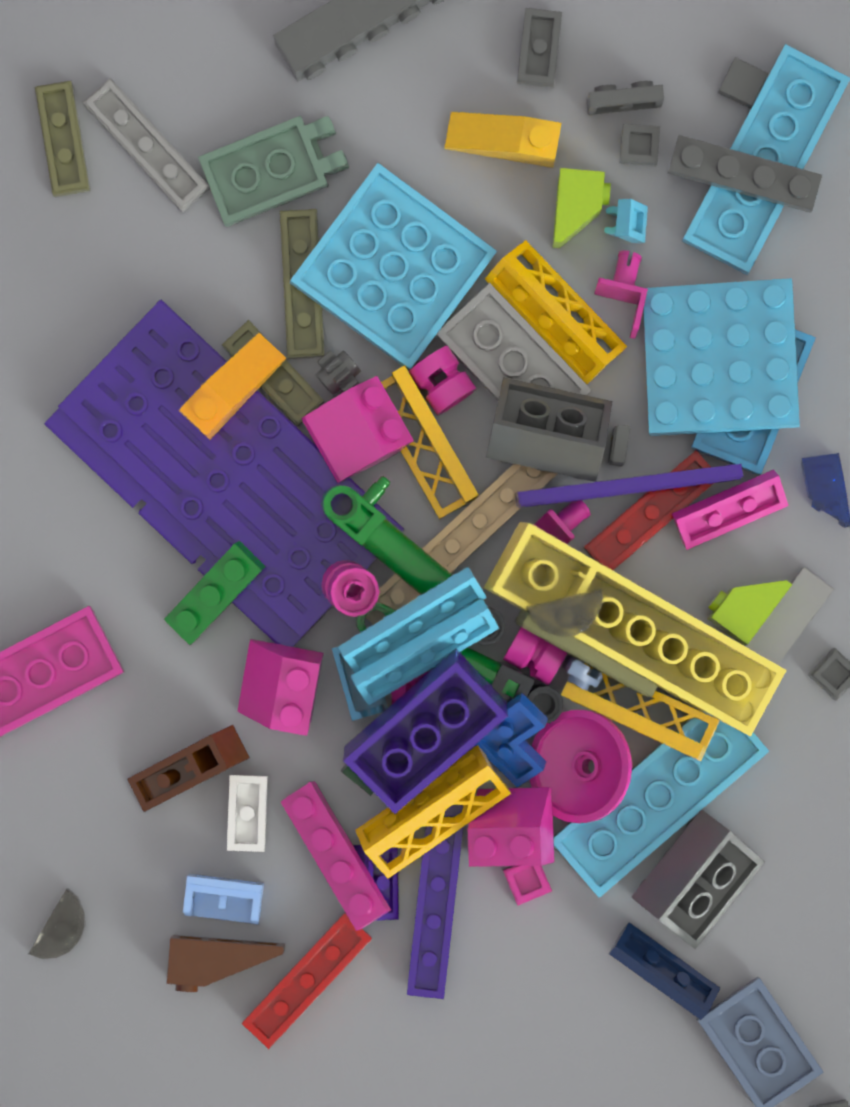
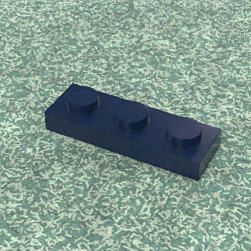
M630 922L622 929L609 952V955L700 1020L708 1014L721 989Z

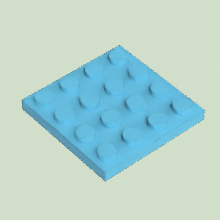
M377 163L292 277L290 284L401 366L405 365L409 371L489 264L497 250Z
M792 278L646 288L648 291L644 304L650 436L800 427Z

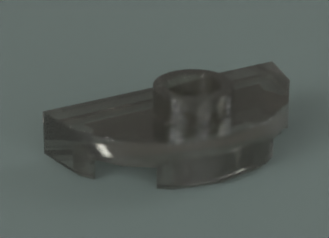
M602 589L526 606L531 620L542 631L558 637L575 636L586 631L596 619L599 609L603 605Z
M69 888L65 890L29 951V955L41 959L57 958L70 952L81 940L86 927L85 911L79 897Z

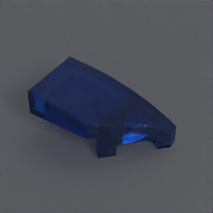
M839 453L802 458L801 467L807 495L812 500L811 507L819 512L823 510L839 521L838 524L844 528L850 527L848 499Z

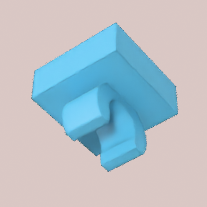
M618 199V207L610 206L606 208L607 214L617 216L616 226L605 227L604 232L630 243H645L648 206L633 199Z

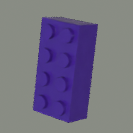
M455 649L344 746L343 761L396 814L508 717L507 701Z

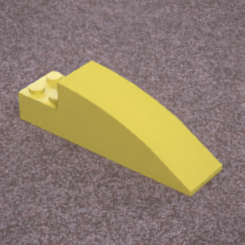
M519 522L483 587L517 608L532 613L658 685L659 689L748 736L752 735L787 671L530 523Z

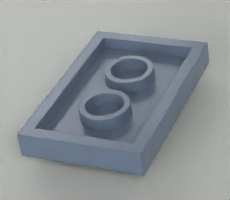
M756 977L711 1008L702 1020L696 1018L755 1107H774L824 1073L759 977Z

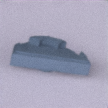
M567 655L562 664V667L570 674L567 680L586 691L590 685L597 688L603 678V673L594 668L589 674L590 667L571 655Z

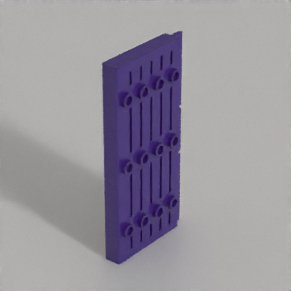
M160 299L58 405L59 408L44 425L132 508L141 500L147 503L139 510L138 514L191 564L196 563L200 556L206 559L197 569L203 576L240 540L266 567L232 603L275 644L294 647L333 607L324 596L321 585L323 575L328 567L337 561L350 560L355 561L368 570L377 560L373 554L329 520L321 507V500L325 491L332 486H348L361 496L365 494V491L351 478L337 483L317 446L258 390L211 440L186 419L179 409L227 361ZM337 494L331 500V509L337 515L347 513L351 507L350 498L346 494ZM377 503L374 505V507L378 511H380L384 516H386V519L390 521L394 526H396L401 532L405 531L404 528L398 522H396L380 505H378Z

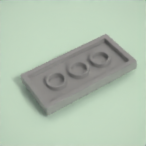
M490 283L436 334L437 338L445 346L448 345L458 360L497 400L499 399L503 377L586 396L592 391Z

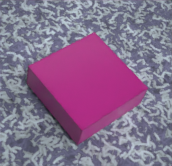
M512 866L503 870L517 905L552 891L542 866Z

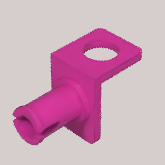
M623 250L618 253L613 280L599 278L594 294L637 305L630 338L635 339L639 330L648 289L635 286L642 256L633 252L630 265L627 266L630 251Z
M582 500L572 501L557 514L552 509L548 510L533 525L563 543L568 544L575 538L571 531L584 519H587L591 513L588 506Z

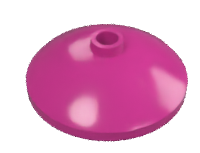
M570 710L562 712L555 721L546 723V726L538 731L531 746L547 762L544 770L530 779V784L532 788L552 787L553 816L571 823H589L610 814L626 795L632 774L630 749L619 728L607 717L594 711ZM591 760L595 764V768L592 773L589 771L588 764Z

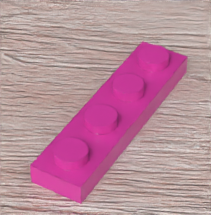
M316 782L307 783L280 801L356 931L363 929L389 912L391 908Z

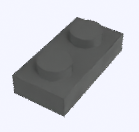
M525 8L517 84L554 87L562 12Z
M639 81L632 83L631 88L617 89L616 85L611 84L597 86L594 88L595 92H589L587 109L588 115L660 108L664 101L663 85H653V81Z

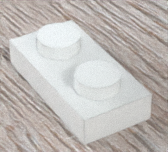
M230 775L227 851L265 852L268 776Z

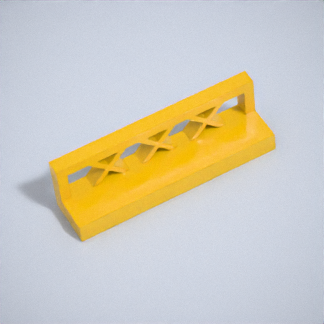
M527 240L505 255L484 278L586 384H589L611 361L628 347ZM522 255L532 265L533 270L525 268L517 258ZM545 284L552 286L558 292V297L551 295L546 290ZM571 311L577 312L582 317L584 324L577 322L571 316ZM596 338L602 339L612 351L607 354L597 343Z
M405 365L393 371L392 376L381 383L384 389L394 384L397 385L403 396L400 409L397 412L401 418L415 420L421 427L418 443L411 442L408 445L416 448L414 457H412L407 446L400 452L440 520L475 500L479 494ZM406 403L408 404L413 415L403 412ZM424 434L432 447L422 444ZM420 449L436 453L440 460L436 475L420 471L416 464ZM442 466L450 479L440 476ZM424 477L434 480L432 490ZM438 481L454 485L461 498L442 509L435 497Z
M605 674L602 675L606 689L595 693L586 691L574 683H566L561 694L564 698L700 762L720 720L656 690L652 696L654 699L647 702L644 701L641 694L637 693L640 704L625 709L617 704L613 692L626 686L620 683L611 687L608 679L609 676ZM609 694L611 702L600 696ZM663 702L669 705L674 720L660 725L651 721L647 707ZM642 709L645 717L634 712ZM676 709L688 715L678 718ZM697 718L708 723L700 743L685 737L681 726L682 722ZM676 725L679 733L668 728Z
M477 745L460 757L396 814L387 807L355 831L363 851L387 878H390L509 796L511 792L492 768L486 754ZM489 779L497 787L486 796H475L476 789ZM464 805L462 812L457 816L444 817L445 810L450 806ZM421 826H433L431 834L424 839L413 838L414 831ZM391 847L402 848L401 854L389 863H386L380 856Z

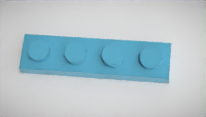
M469 567L457 574L450 576L428 592L419 595L415 600L392 614L385 616L363 632L354 635L350 640L338 646L351 669L356 673L365 665L373 663L392 652L397 646L409 642L427 631L431 626L439 624L458 613L463 607L471 605L481 598L484 600L487 596Z
M481 598L475 603L463 607L458 613L441 623L431 626L427 631L409 642L397 646L392 652L382 658L365 665L360 671L350 677L369 706L432 669L453 650L457 649L460 652L498 630L499 627Z

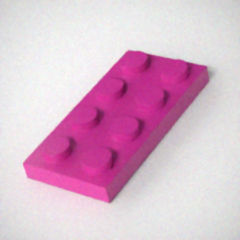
M87 606L0 652V737L125 672L91 606Z

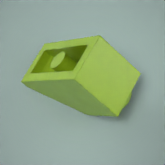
M560 168L552 248H561L600 215L602 205H609L611 183H604L605 172Z
M784 580L734 587L729 589L727 593L721 590L708 606L713 611L708 620L743 646L748 645L792 584Z

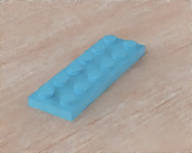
M785 44L730 149L804 169L846 89L850 77ZM711 185L682 241L748 275L784 206Z
M697 718L688 720L682 726L685 737L700 743L708 723ZM722 721L719 722L701 762L661 744L632 769L626 795L610 814L589 823L570 822L553 836L554 846L600 898L699 813L701 809L706 807L764 757L769 750L754 732L751 736H748Z

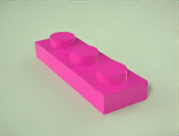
M773 469L672 513L681 542L686 550L789 505L780 477Z

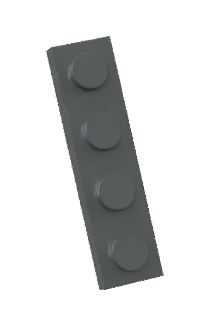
M679 135L677 138L668 173L808 213L813 211L822 175L682 135Z

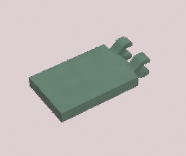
M300 115L198 157L226 227L329 186L326 175L335 174L350 168L342 150L323 157L317 140L326 139L336 134L329 116L305 125Z

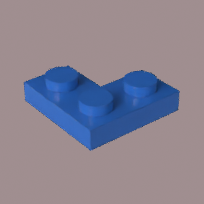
M523 693L507 703L508 717L474 745H478L486 754L488 760L516 787L542 772L547 762L525 740L543 729L548 718Z

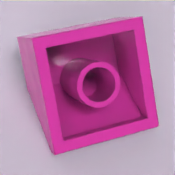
M378 376L346 390L301 418L337 483L396 455L414 441Z
M250 639L237 712L269 729L307 736L312 721L324 653Z
M552 787L509 788L511 792L509 796L469 822V867L542 866L554 863ZM478 789L476 796H486L494 789Z

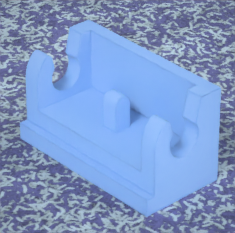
M189 874L186 881L183 913L186 916L259 925L264 883Z

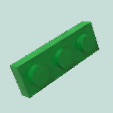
M240 540L237 541L164 620L189 645L193 644L266 566Z

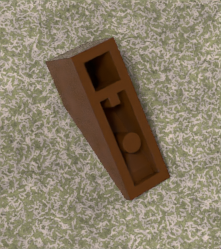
M231 725L169 756L127 780L143 812L250 757L234 725Z
M173 935L170 938L167 984H176V991L198 992V986L205 987L282 955L285 951V943Z

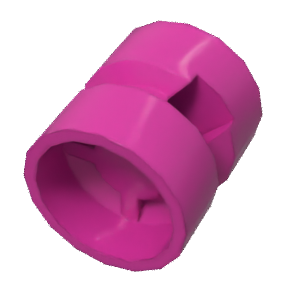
M448 345L433 352L408 371L419 390H427L426 400L437 416L453 408L477 390L467 373L457 370L459 361ZM444 371L447 378L437 384L434 378Z
M337 561L329 566L323 575L321 585L324 596L337 610L345 615L354 617L364 615L372 610L378 601L379 586L373 574L355 561Z
M520 627L503 660L520 670L525 667L530 668V675L549 685L567 653Z

